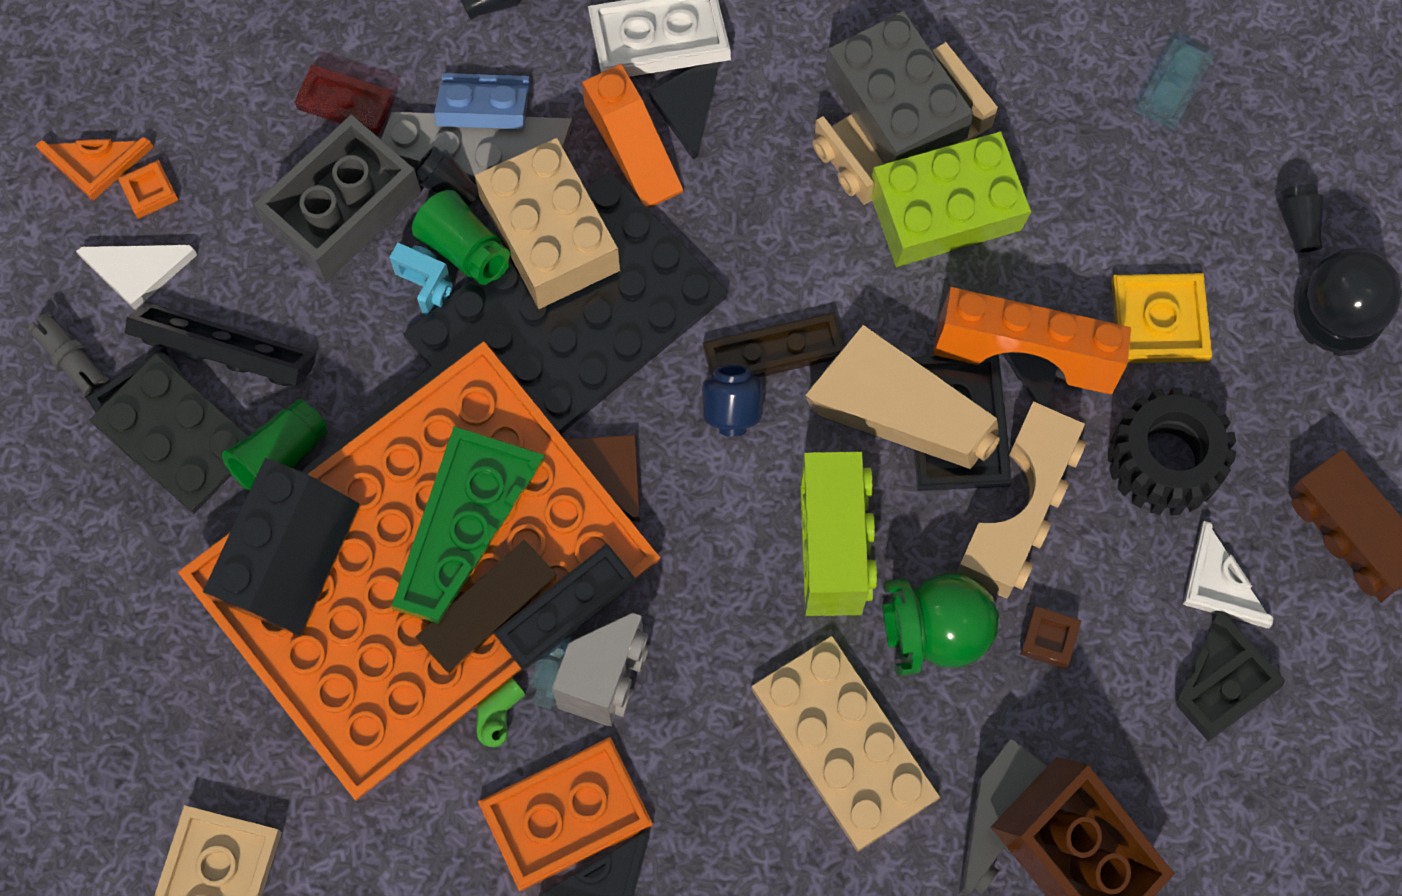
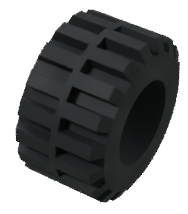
M1172 387L1168 395H1165L1162 388L1153 390L1148 399L1143 395L1134 402L1132 408H1128L1113 433L1110 441L1112 446L1108 451V462H1114L1110 469L1111 477L1113 480L1122 479L1118 490L1123 496H1126L1130 491L1136 495L1132 504L1140 509L1147 502L1152 504L1150 513L1161 515L1165 508L1170 509V516L1181 515L1186 507L1191 512L1199 508L1204 501L1207 502L1230 473V467L1236 457V451L1231 450L1236 443L1235 432H1226L1227 427L1231 423L1226 414L1219 417L1215 413L1219 406L1212 400L1207 405L1199 400L1202 395L1201 393L1192 390L1189 396H1185L1182 394V388ZM1156 433H1170L1182 438L1193 451L1195 467L1188 470H1174L1163 466L1151 454L1148 447V436Z

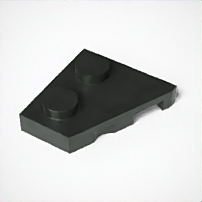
M1222 611L1214 620L1204 646L1201 648L1189 678L1186 680L1178 697L1176 706L1209 742L1282 688L1285 679Z

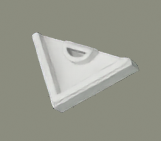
M190 245L81 247L76 251L134 310L197 256L195 250Z
M1203 521L1198 535L1183 605L1215 614L1223 611L1229 618L1269 629L1272 626L1273 617L1266 613L1251 590L1252 585L1232 554L1229 556L1212 530V523Z

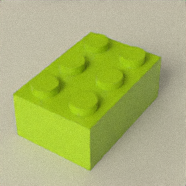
M1001 131L879 165L873 168L871 179L874 182L871 199L896 267L1021 231L1031 214L1029 204Z
M862 452L804 453L800 490L805 616L862 615L866 601L873 600V589L877 587L876 560H867V555L871 553V542H874L875 536L874 514L865 513L869 506V496H872L871 467L863 468Z

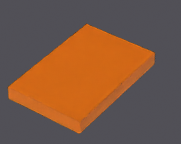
M611 737L478 801L519 892L653 826Z

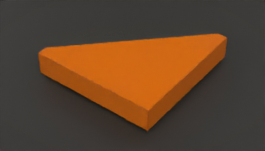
M144 137L138 141L113 142L111 139L76 140V143L47 144L45 141H39L35 145L51 163L93 201L153 148L151 141Z

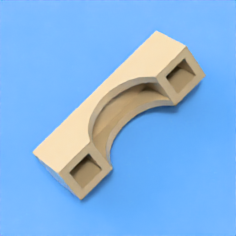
M1033 401L1009 454L1021 467L1027 478L1029 486L1028 505L1018 515L1006 521L978 523L956 573L965 574L979 581L988 591L1008 599L1013 587L1021 590L1024 588L1034 565L1025 561L1031 546L1041 548L1052 524L1044 520L1049 505L1056 508L1059 507L1069 485V482L1061 479L1067 465L1076 468L1087 442L1079 439L1085 425L1084 423Z

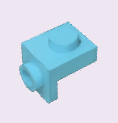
M397 242L389 257L394 273L423 286L417 300L422 314L426 316L436 306L442 307V302L451 295L453 284L450 282L451 279L447 265L437 260L432 252L421 246L414 245L412 248H409Z

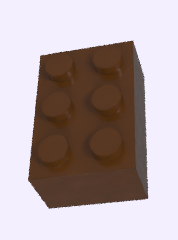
M1056 757L990 827L1046 896H1155L1175 874L1088 764Z

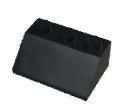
M265 457L203 593L212 601L302 637L361 504L310 475Z

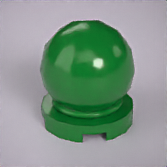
M942 573L927 578L915 591L911 588L906 578L886 580L883 584L885 593L890 592L892 595V603L882 604L888 647L898 646L901 663H895L894 665L895 673L899 677L918 674L921 671L924 659L940 668L958 669L976 663L990 650L998 633L999 613L993 596L979 581L965 574Z

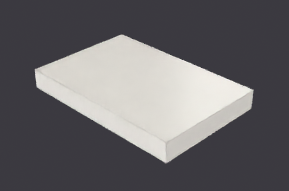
M621 0L588 6L601 73L619 64L623 65L630 77L731 60L730 46L718 0Z

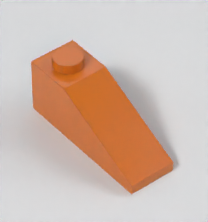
M619 64L583 81L584 106L637 199L649 209L682 193V185L644 102L623 65Z

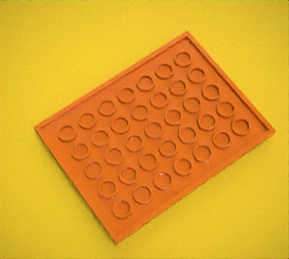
M484 341L307 474L360 503L361 507L302 637L212 601L203 593L229 534L178 571L182 579L355 801L362 798L474 709L502 684L521 671V668L493 634L456 669L448 674L416 639V636L431 621L392 610L391 607L454 426L545 455V460L452 604L523 540L557 574V578L525 607L605 544L612 548L636 579L660 561V556Z

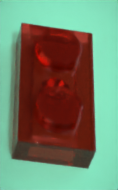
M311 65L294 102L300 111L337 123H342L352 114L373 134L379 135L395 98L393 91Z

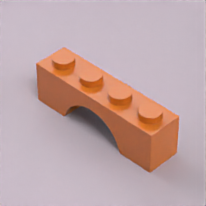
M950 287L938 319L933 355L978 365L985 359L1002 353L1032 354L1045 358L1059 367L1065 375L1067 385L1112 395L1128 365L1131 327Z

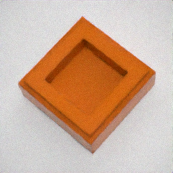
M159 160L118 178L138 219L178 201Z

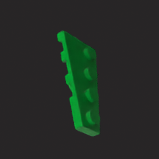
M455 426L453 427L391 605L392 610L437 624L440 623L544 462L545 455Z

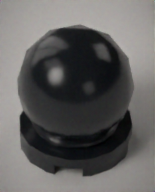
M1342 249L1319 263L1312 272L1311 277L1299 291L1293 310L1297 328L1307 342L1312 345L1315 343L1323 350L1334 352L1333 355L1345 356L1362 352L1373 345L1385 327L1390 324L1398 313L1402 296L1399 274L1386 257L1368 249Z

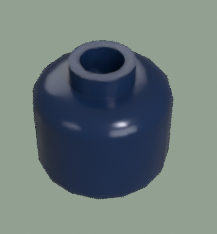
M742 365L719 366L714 369V374L705 379L702 385V406L705 422L712 427L718 428L721 435L732 437L744 435L747 432V428L758 424L763 415V386L760 379L751 374L750 368Z

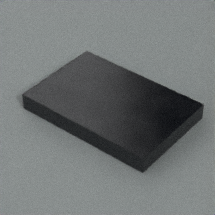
M999 355L991 356L978 365L940 356L910 357L996 417L999 430L997 436L1000 438L993 453L985 461L979 458L971 469L914 449L917 491L1010 487L1011 473Z

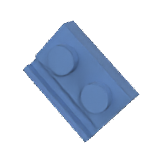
M442 73V84L439 87L434 112L436 126L524 129L530 89L529 76Z

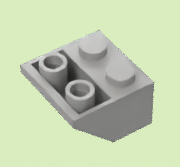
M631 613L568 644L552 687L558 709L610 727L613 726L616 715L625 717L633 696V690L630 689L632 683L630 676L633 670L637 672L642 671L649 651V645L646 644L648 634L643 632L642 616Z

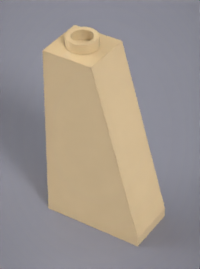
M864 325L805 395L810 409L822 417L969 469L972 468L979 458L985 461L993 453L1000 440L997 436L999 430L996 417Z

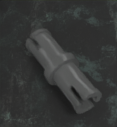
M44 313L36 318L43 327L39 328L34 322L29 325L27 332L51 356L50 363L57 371H64L80 388L84 396L97 389L94 384L99 383L100 386H103L109 382L106 374H103L85 354L86 347L79 339L73 340L58 324L51 313Z

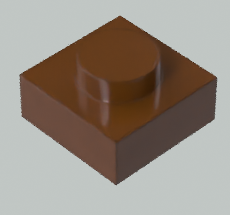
M1035 606L1031 613L1020 655L1066 669L1071 660L1081 620Z

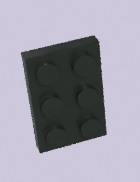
M156 353L89 419L99 431L193 514L232 476L222 460V452L248 436Z

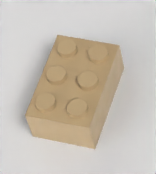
M554 138L475 175L480 200L505 247L511 253L510 256L538 309L620 271L618 247L558 138Z

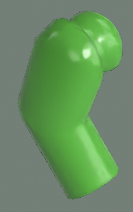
M512 677L477 706L476 735L484 746L494 748L505 743L508 737L507 710L525 696L524 691Z

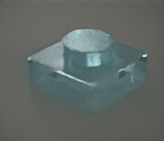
M557 648L545 660L539 659L531 679V686L537 688L532 704L550 710L556 705L552 687L566 650Z

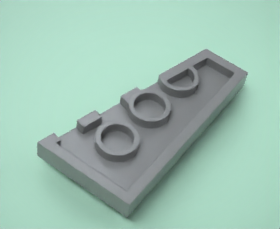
M391 112L381 140L408 164L414 166L418 164L421 158L433 146H436L441 151L447 149L469 178L476 182V174L554 138H558L562 148L565 149L573 122L572 118L526 117L524 129L436 126L435 113Z

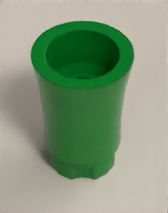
M445 190L433 195L417 212L412 225L414 238L446 258L466 276L472 277L479 284L487 285L491 281L498 280L509 267L508 260L511 253L502 244L500 238L489 230L470 210L456 191Z
M298 399L287 409H281L268 422L245 439L223 451L221 454L222 460L236 481L249 492L265 457L294 469L317 447V442L328 433L326 429L327 424L316 409L309 406L304 400Z

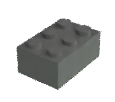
M904 10L828 48L825 76L883 164L951 146L968 138L973 111Z
M351 114L253 205L264 228L324 282H327L421 194V189L415 169Z

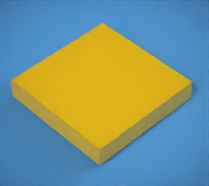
M1203 273L1113 275L1111 282L1115 324L1131 327L1128 363L1210 362L1212 349Z

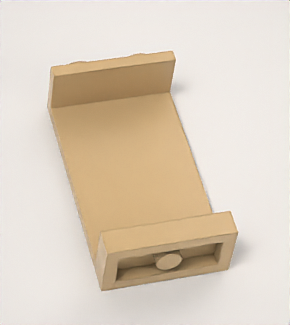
M946 42L933 49L932 53L973 111L968 138L961 142L971 140L993 126L998 107ZM849 115L833 126L828 123L824 116L816 120L813 147L817 155L824 163L832 162L839 172L838 180L849 196L856 194L863 205L872 201L874 182L871 179L873 168L883 165V162L852 115Z

